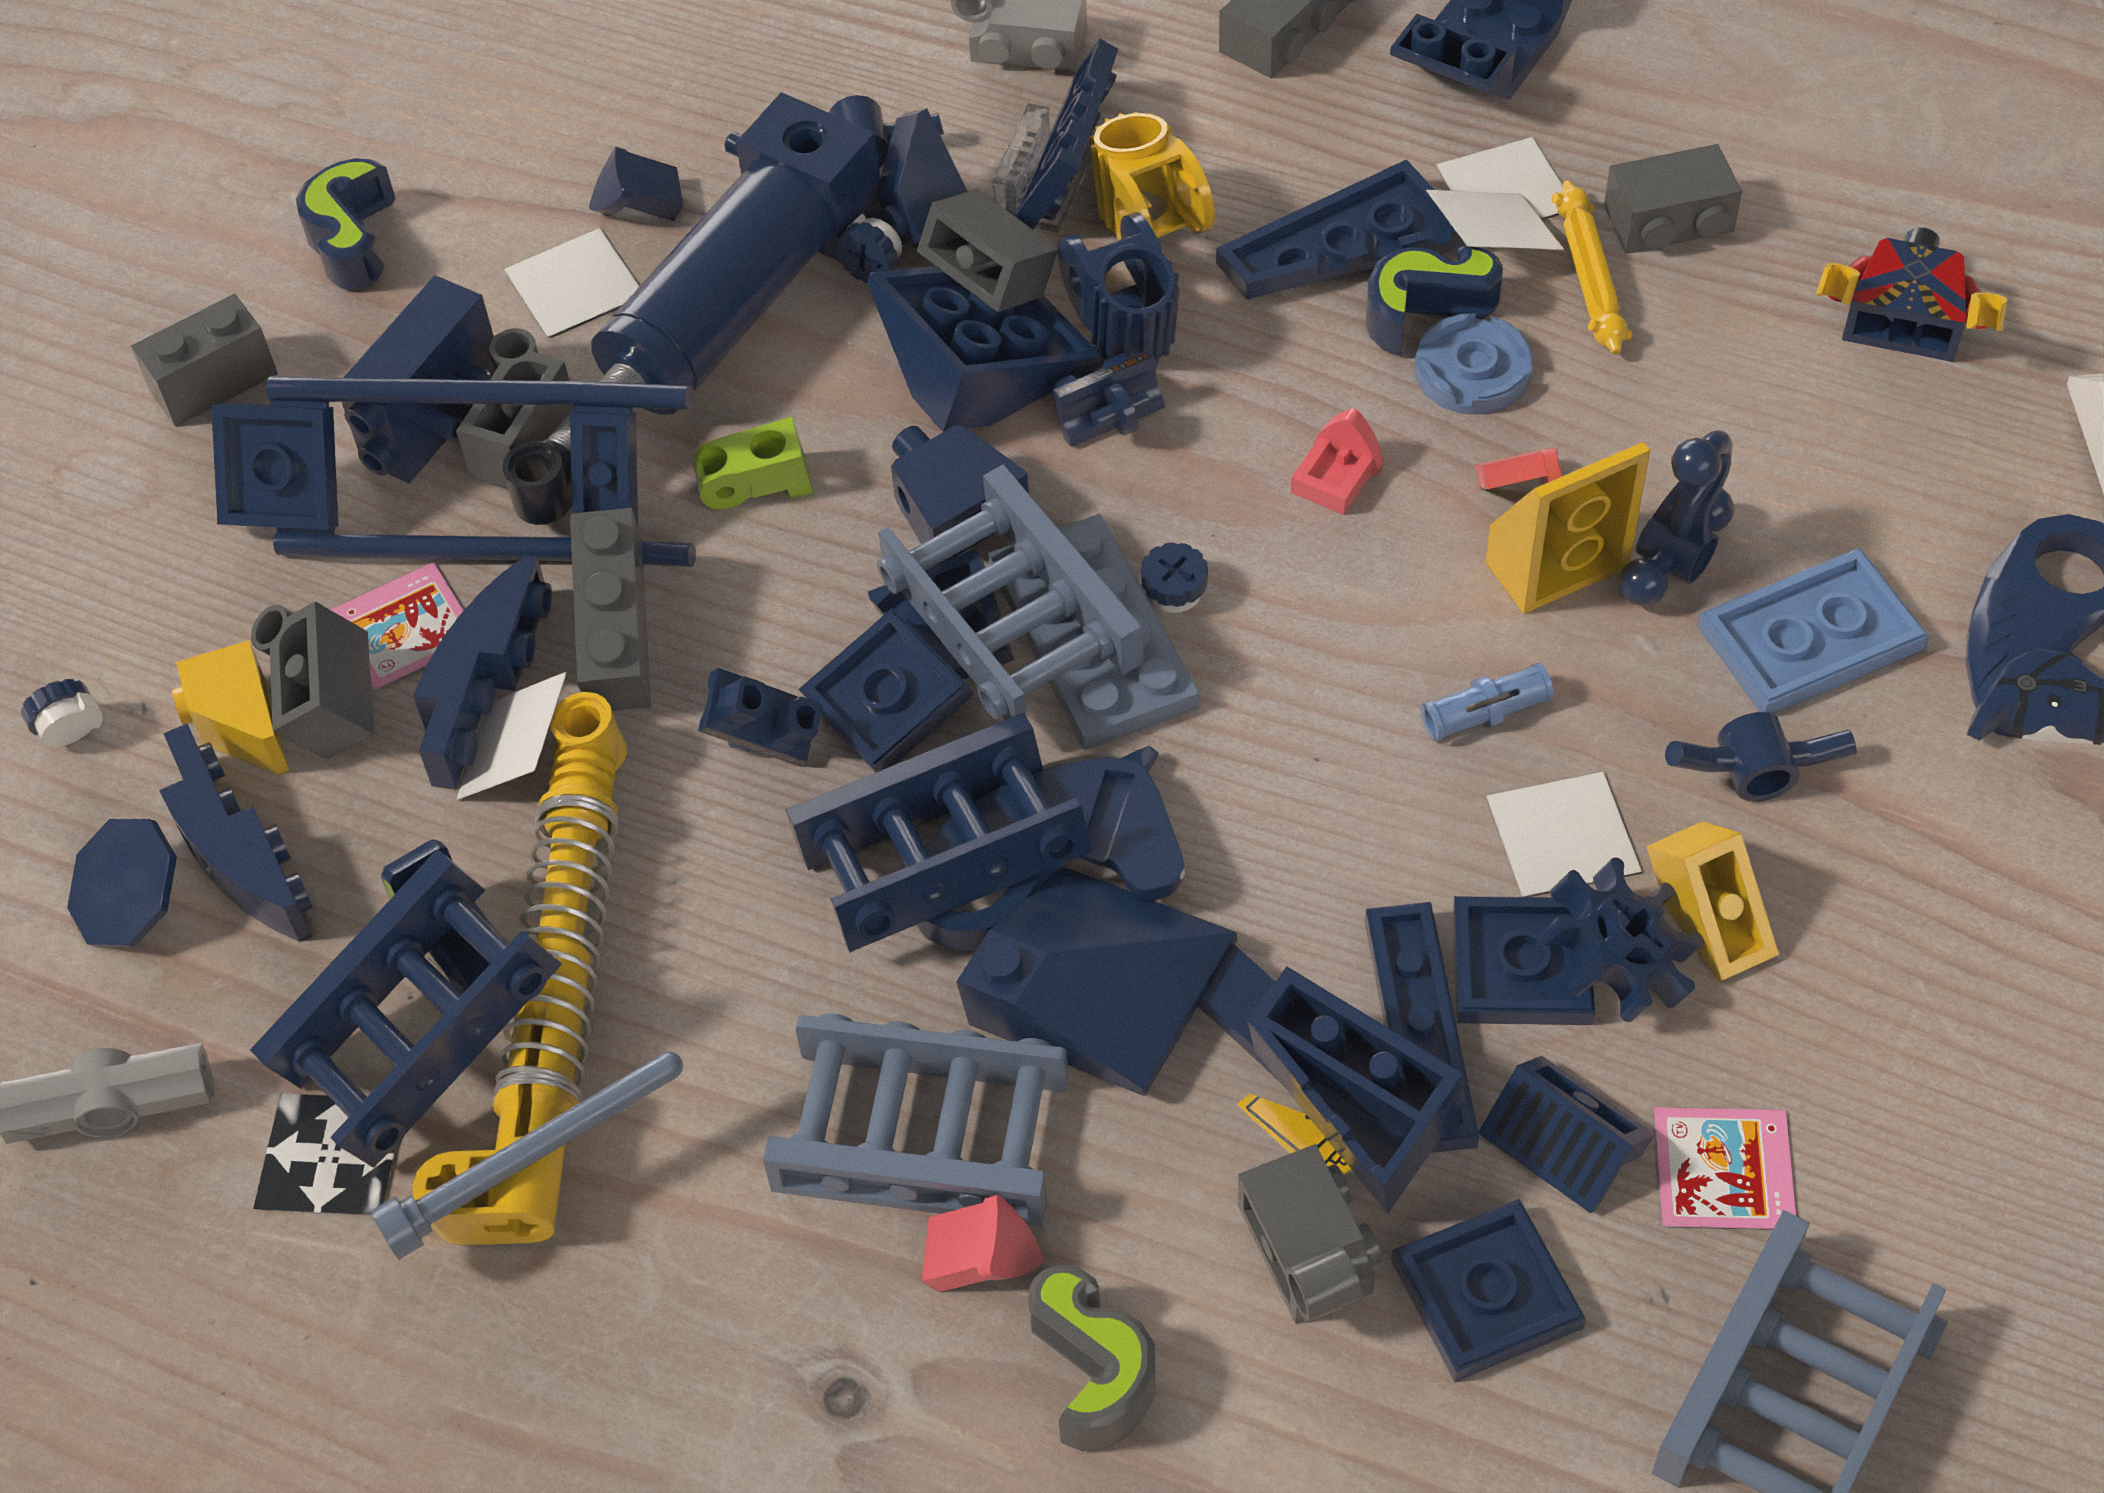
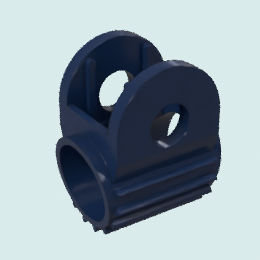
M1138 212L1123 216L1120 224L1121 240L1090 251L1087 250L1080 235L1071 234L1060 238L1057 244L1059 249L1057 255L1062 279L1071 303L1082 324L1092 333L1091 344L1096 345L1098 352L1106 360L1121 353L1128 357H1133L1148 351L1155 357L1156 365H1158L1159 358L1163 355L1168 356L1170 344L1175 342L1180 288L1178 287L1179 274L1174 273L1172 262L1168 261L1162 254L1161 244L1148 221ZM1123 261L1135 285L1109 293L1105 285L1106 274L1114 265Z

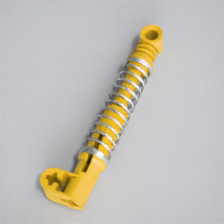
M581 692L572 694L561 700L555 708L550 723V730L556 740L553 755L554 761L551 768L552 775L549 782L550 788L539 800L535 811L533 833L534 837L540 842L535 843L529 850L530 856L536 864L531 865L526 872L527 879L533 885L528 887L523 893L524 901L530 908L525 909L520 915L521 924L527 928L524 932L527 935L531 933L537 934L536 942L555 956L562 965L547 980L542 991L530 999L513 1017L514 1021L508 1023L503 1029L504 1037L511 1044L504 1047L499 1053L500 1060L507 1065V1068L501 1070L495 1077L497 1084L494 1086L493 1107L494 1112L500 1117L495 1150L450 1151L437 1154L427 1160L417 1171L412 1184L415 1200L582 1102V1093L578 1087L585 1080V1068L581 1064L589 1055L588 1045L585 1042L592 1032L591 1021L588 1017L595 1009L594 998L591 995L598 984L597 975L594 972L601 963L598 949L604 941L601 927L607 919L604 904L609 898V886L607 883L612 876L610 861L615 854L613 839L618 833L619 826L618 807L612 801V795L614 792L616 770L623 764L627 755V742L612 708L607 700L597 693ZM539 830L542 832L543 835H545L548 838L544 840L540 836ZM608 844L609 853L607 856L597 850ZM544 845L550 848L549 860L541 861L537 858L536 851L540 846ZM594 854L601 858L602 862L593 866ZM605 865L606 874L602 878L594 871ZM537 868L547 869L546 882L538 883L534 879L533 872ZM591 876L599 882L593 887H590ZM602 887L603 896L599 900L591 892ZM540 889L544 891L542 904L535 905L530 900L529 895L533 890ZM588 898L593 900L596 904L595 906L587 909ZM599 909L600 918L596 922L587 914ZM533 911L541 913L539 927H532L527 923L526 917L529 913ZM585 920L591 923L593 926L592 928L584 931ZM596 931L597 941L593 945L583 936ZM582 943L587 945L590 949L586 950V948L582 946ZM593 953V955H594V963H593V965L590 967V963H591L590 954ZM589 975H590V978H591V986H590L589 989L587 990L588 978H589ZM587 998L588 1008L584 1013L585 1001ZM584 1021L585 1031L581 1036L582 1023ZM513 1027V1032H512V1037H511L509 1031H510V1029ZM581 1044L582 1054L578 1059L579 1046ZM508 1051H510V1052H509V1059H507V1057H506V1053H507ZM576 1068H578L579 1077L575 1082ZM566 1144L431 1225L439 1237L450 1244L457 1245L522 1244L542 1242L551 1238L555 1232Z

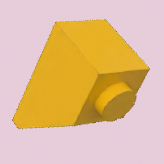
M250 640L176 662L182 687L172 689V696L183 725L194 722L203 744L210 742L213 749L277 775L290 771L281 735L273 732L272 701L265 675Z
M1701 821L1646 846L1658 885L1669 883L1675 890V894L1665 903V907L1684 933L1697 932L1701 934L1704 944L1697 952L1716 979L1723 981L1779 955L1741 832Z

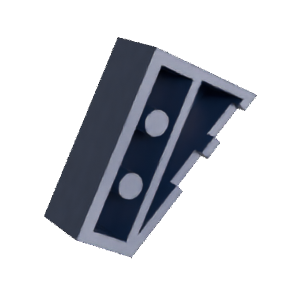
M1286 966L1247 1020L1254 1050L1386 1213L1389 1214L1464 1106L1463 1073Z

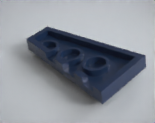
M1406 159L1217 247L1216 264L1246 299L1372 269L1376 262L1393 250L1420 247L1441 252L1465 246L1466 244L1426 191L1435 189Z

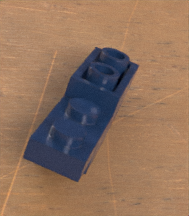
M525 555L496 577L473 599L442 638L424 669L413 697L426 731L419 753L432 787L456 790L464 766L469 767L474 761L477 750L476 730L481 716L488 715L492 709L495 689L515 691L522 669L529 668L533 662L536 647L534 634L539 619L547 618L552 603L551 585L544 581L539 560L536 556Z
M187 723L163 733L183 780L164 787L159 791L189 851L205 874L229 899L247 914L269 928L299 942L312 937L301 913L312 909L313 906L298 872L287 877L284 876L280 864L292 859L276 824L263 829L253 806L241 811L231 788L221 792L218 791L214 781L225 777V773L210 742L200 746L197 745Z

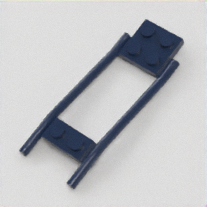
M270 376L266 382V394L271 404L222 402L211 405L217 525L276 527L277 533L274 536L273 546L277 555L328 558L520 560L525 555L538 557L539 561H572L571 537L335 534V527L339 526L334 411L333 407H329V402L573 405V412L570 413L572 514L632 508L638 526L636 412H633V408L690 410L693 404V390L690 385L587 381ZM642 541L644 565L694 566L696 548L693 543Z

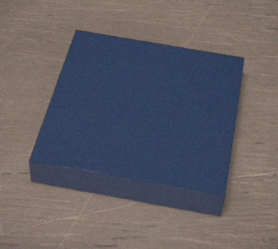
M893 608L798 689L803 697L821 704V716L875 773L897 763L974 695L969 685Z
M1454 896L1453 931L1457 1023L1593 1025L1595 1017L1593 985L1580 997L1572 995L1568 989V985L1582 973V969L1579 966L1581 964L1579 957L1566 946H1546L1540 940V933L1559 915H1566L1572 918L1571 913L1564 905L1552 897Z
M1520 1199L1392 1250L1391 1261L1454 1382L1584 1328L1586 1318Z

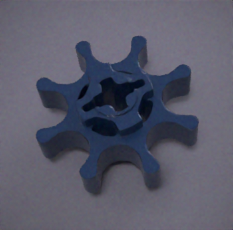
M1617 857L1611 858L1593 876V882L1597 890L1590 887L1579 872L1570 870L1550 890V895L1568 909L1572 918L1566 915H1559L1540 933V940L1546 946H1566L1579 957L1581 961L1579 966L1582 969V973L1568 985L1572 995L1580 997L1595 982H1604L1612 987L1619 997L1620 1017L1622 1020L1632 1022L1653 1003L1648 988L1657 993L1668 1008H1674L1694 991L1695 983L1693 980L1679 972L1673 960L1679 963L1686 961L1704 944V939L1697 932H1678L1665 921L1663 917L1665 911L1662 909V906L1675 894L1672 885L1663 883L1650 896H1639L1627 885L1624 878V862Z

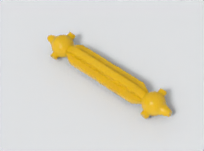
M1566 180L1563 182L1562 191L1560 193L1555 192L1551 201L1556 204L1558 213L1565 219L1563 223L1589 317L1591 318L1588 329L1593 331V336L1598 344L1607 347L1613 355H1618L1621 353L1622 343L1630 341L1632 338V331L1628 329L1625 319L1619 315L1618 297L1592 215L1595 206L1590 203V198L1585 190L1576 187L1570 180Z

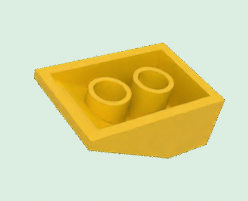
M1644 441L1534 488L1490 524L1485 563L1523 614L1621 572L1624 566L1630 562L1651 451Z

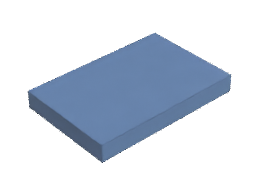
M1861 548L1700 613L1697 625L1759 712H1770L1772 714L1926 649L1929 635Z

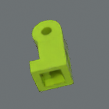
M792 416L713 439L697 448L692 456L700 500L704 505L712 509L734 508L750 497L757 498L783 490H788L790 498L813 493L805 454Z

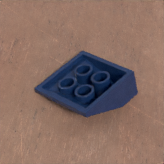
M937 266L869 273L868 287L911 396L943 432L954 425L965 426L967 429L991 426L1053 392L1052 384L1054 381L1069 375L1078 378L1097 368L1101 363L1103 356L1044 295L1042 298L997 312Z
M1062 867L988 931L956 983L970 1026L1007 1041L1018 1042L1026 1038L1047 1041L1055 1047H1062L1067 1050L1069 1066L1145 1096L1202 1001L1204 993L1233 944L1237 942V932L1156 901L1148 902L1141 900L1132 892Z

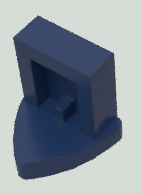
M615 146L597 179L589 209L610 215L617 213L624 207H628L674 221L683 208L677 167L627 152L626 149Z

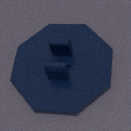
M109 819L77 853L67 909L87 945L135 947L168 912L177 856L157 821L151 819Z

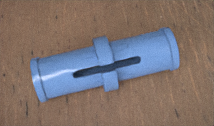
M1535 663L1529 668L1493 680L1487 676L1474 679L1471 682V687L1433 702L1422 703L1421 713L1430 737L1434 741H1439L1445 736L1483 723L1489 728L1499 725L1504 721L1505 715L1540 702L1551 701L1554 697V690L1546 668L1541 663ZM1506 692L1509 693V696L1506 698L1480 706L1470 711H1466L1467 706L1499 696Z

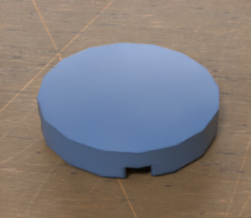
M1476 314L1455 315L1438 321L1424 332L1415 357L1416 380L1424 394L1443 408L1461 414L1492 413L1509 407L1523 396L1531 380L1532 348L1522 332L1505 320L1491 316V322L1486 320H1476Z

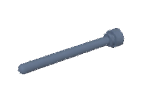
M665 1052L421 1198L415 1200L413 1195L402 1201H399L396 1196L370 1211L374 1221L397 1259H402L424 1246L422 1238L433 1232L431 1224L674 1080L683 1070V1061L678 1054L673 1052Z

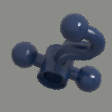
M1715 430L1709 432L1702 439H1687L1679 444L1671 457V466L1674 477L1679 481L1648 520L1638 538L1635 552L1643 558L1634 559L1627 563L1619 575L1621 594L1631 604L1639 606L1655 604L1662 599L1668 588V573L1691 584L1700 577L1711 561L1719 539L1712 532L1720 531L1728 526L1734 515L1732 497L1722 488L1731 467L1733 442L1725 431Z

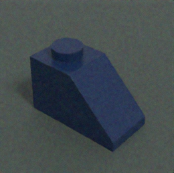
M927 108L908 112L896 118L876 193L882 206L880 210L881 220L889 224L897 232L902 245L920 242L932 202L968 192Z

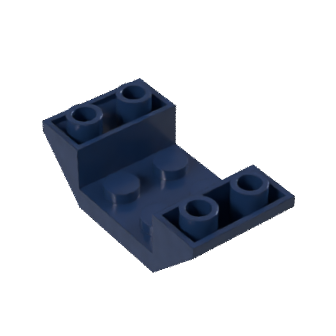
M1449 0L1435 20L1416 14L1392 44L1390 55L1481 91L1510 100L1559 34L1572 0Z

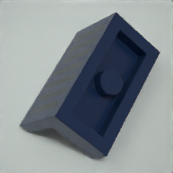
M1543 1056L1516 1066L1478 1131L1485 1139L1589 1213L1596 1211L1621 1168L1641 1157L1655 1135L1652 1131Z

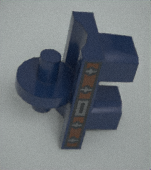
M1148 351L1133 357H1128L1121 353L1105 360L1104 365L1097 372L1082 378L1069 375L1054 381L1052 391L1064 440L1072 447L1115 428L1120 434L1125 436L1137 431L1139 418L1165 408L1156 380L1157 366L1155 357Z
M721 668L710 672L708 701L700 720L699 732L728 741V745L731 748L739 751L751 749L797 766L807 763L811 740L817 735L822 712L819 702L802 696L798 697L765 685V683L747 676L743 677Z

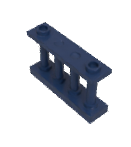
M1024 713L785 809L800 856L807 869L811 870L830 862L845 893L831 898V902L849 953L1092 852L1082 806L1077 797L1051 807L1032 776L1033 773L1042 771L1043 766L1033 727ZM1003 785L1009 786L1027 818L991 832L974 802ZM950 813L967 843L931 857L914 827ZM890 837L906 868L869 882L854 852Z
M438 849L250 1049L264 1066L300 1089L312 1078L348 1117L330 1138L337 1146L373 1168L388 1153L399 1146L405 1134L520 1009L542 991L547 980L562 965L555 956L524 931H521L510 944L501 937L471 907L485 892V889ZM451 927L490 963L463 994L424 957ZM405 977L443 1015L416 1045L378 1008L379 1004ZM358 1027L396 1066L368 1097L330 1058Z

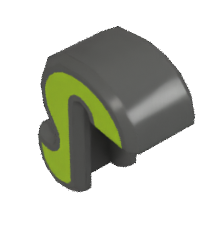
M1055 1265L1042 1270L1034 1277L1029 1288L1028 1300L1029 1311L1031 1312L1032 1333L1092 1378L1064 1410L1059 1419L1061 1443L1080 1451L1108 1448L1125 1439L1141 1423L1156 1395L1155 1343L1141 1321L1122 1310L1100 1308L1099 1285L1095 1277L1071 1265Z

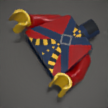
M1921 227L1908 231L1904 241L1892 238L1879 240L1872 256H1861L1849 266L1839 263H1826L1816 291L1818 296L1828 295L1834 301L1850 305L1842 336L1843 341L1954 362L1964 325H1966L1967 329L1976 328L1981 330L1992 327L1996 331H2003L2008 299L1999 294L1982 292L1974 278L1965 274L1964 256L1955 250L1939 248L1940 238L1937 233L1931 229Z

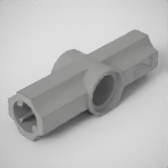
M202 1042L131 1056L129 1053L119 1049H94L76 1057L72 1062L71 1069L1 1082L0 1135L6 1144L74 1130L89 1137H115L133 1129L139 1117L211 1103V1097L214 1096V1086L207 1052Z

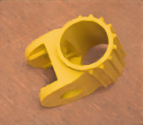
M1137 111L1127 115L1119 113L1118 117L1111 120L1106 118L1104 124L1095 127V134L1090 136L1098 216L1099 220H1104L1106 228L1117 235L1118 241L1121 240L1120 224L1122 217L1134 212L1144 216L1157 238L1187 227L1196 234L1213 227L1215 220L1214 202L1205 173L1192 151L1181 139L1172 135V127L1167 126L1163 118L1152 113L1145 114L1138 113ZM1141 191L1153 193L1166 202L1167 210L1161 217L1151 221L1148 208H1151V203Z

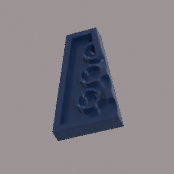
M1101 38L1096 42L1074 75L1014 215L1032 230L1045 214L1053 218L1064 203L1069 192V187L1066 185L1078 171L1086 151L1085 148L1089 136L1101 116V111L1098 110L1099 106L1108 95L1116 80L1117 74L1111 70L1118 48Z

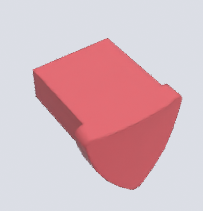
M1353 408L1343 411L1325 424L1317 436L1313 447L1291 478V493L1345 515L1371 474L1377 475L1383 466L1382 453L1377 438L1368 422L1358 410Z
M1544 448L1474 464L1479 488L1483 489L1496 488L1539 478L1540 485H1544L1562 477L1557 448Z
M1001 1195L987 1197L983 1203L931 1216L928 1219L922 1282L938 1292L986 1280L1002 1281L1020 1277L1034 1271L1044 1262L1042 1251L1029 1226Z

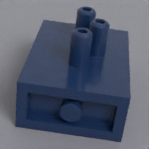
M434 275L343 378L490 380L495 373L489 352V345L494 335L483 295ZM341 402L345 411V419L350 426L358 449L360 461L370 471L378 475L384 476L389 474L409 484L447 439L452 441L458 437L456 430L473 406V404Z

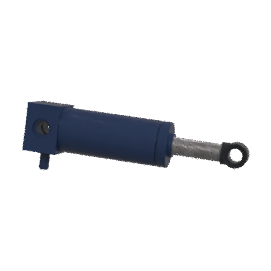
M781 92L743 134L737 132L730 133L725 139L724 148L727 153L739 158L741 176L591 339V352L598 368L604 374V377L599 382L690 385L694 393L817 252L841 262V258L837 254V248L839 247L837 241L842 233L846 231L847 227L862 213L866 219H879L881 217L880 210L882 206L876 196L880 182V170L875 132ZM643 408L660 415L674 414L678 410ZM570 414L548 439L519 444L509 451L503 460L502 471L517 516L526 523L548 525L560 520L568 513L572 506V491L570 488L572 486Z

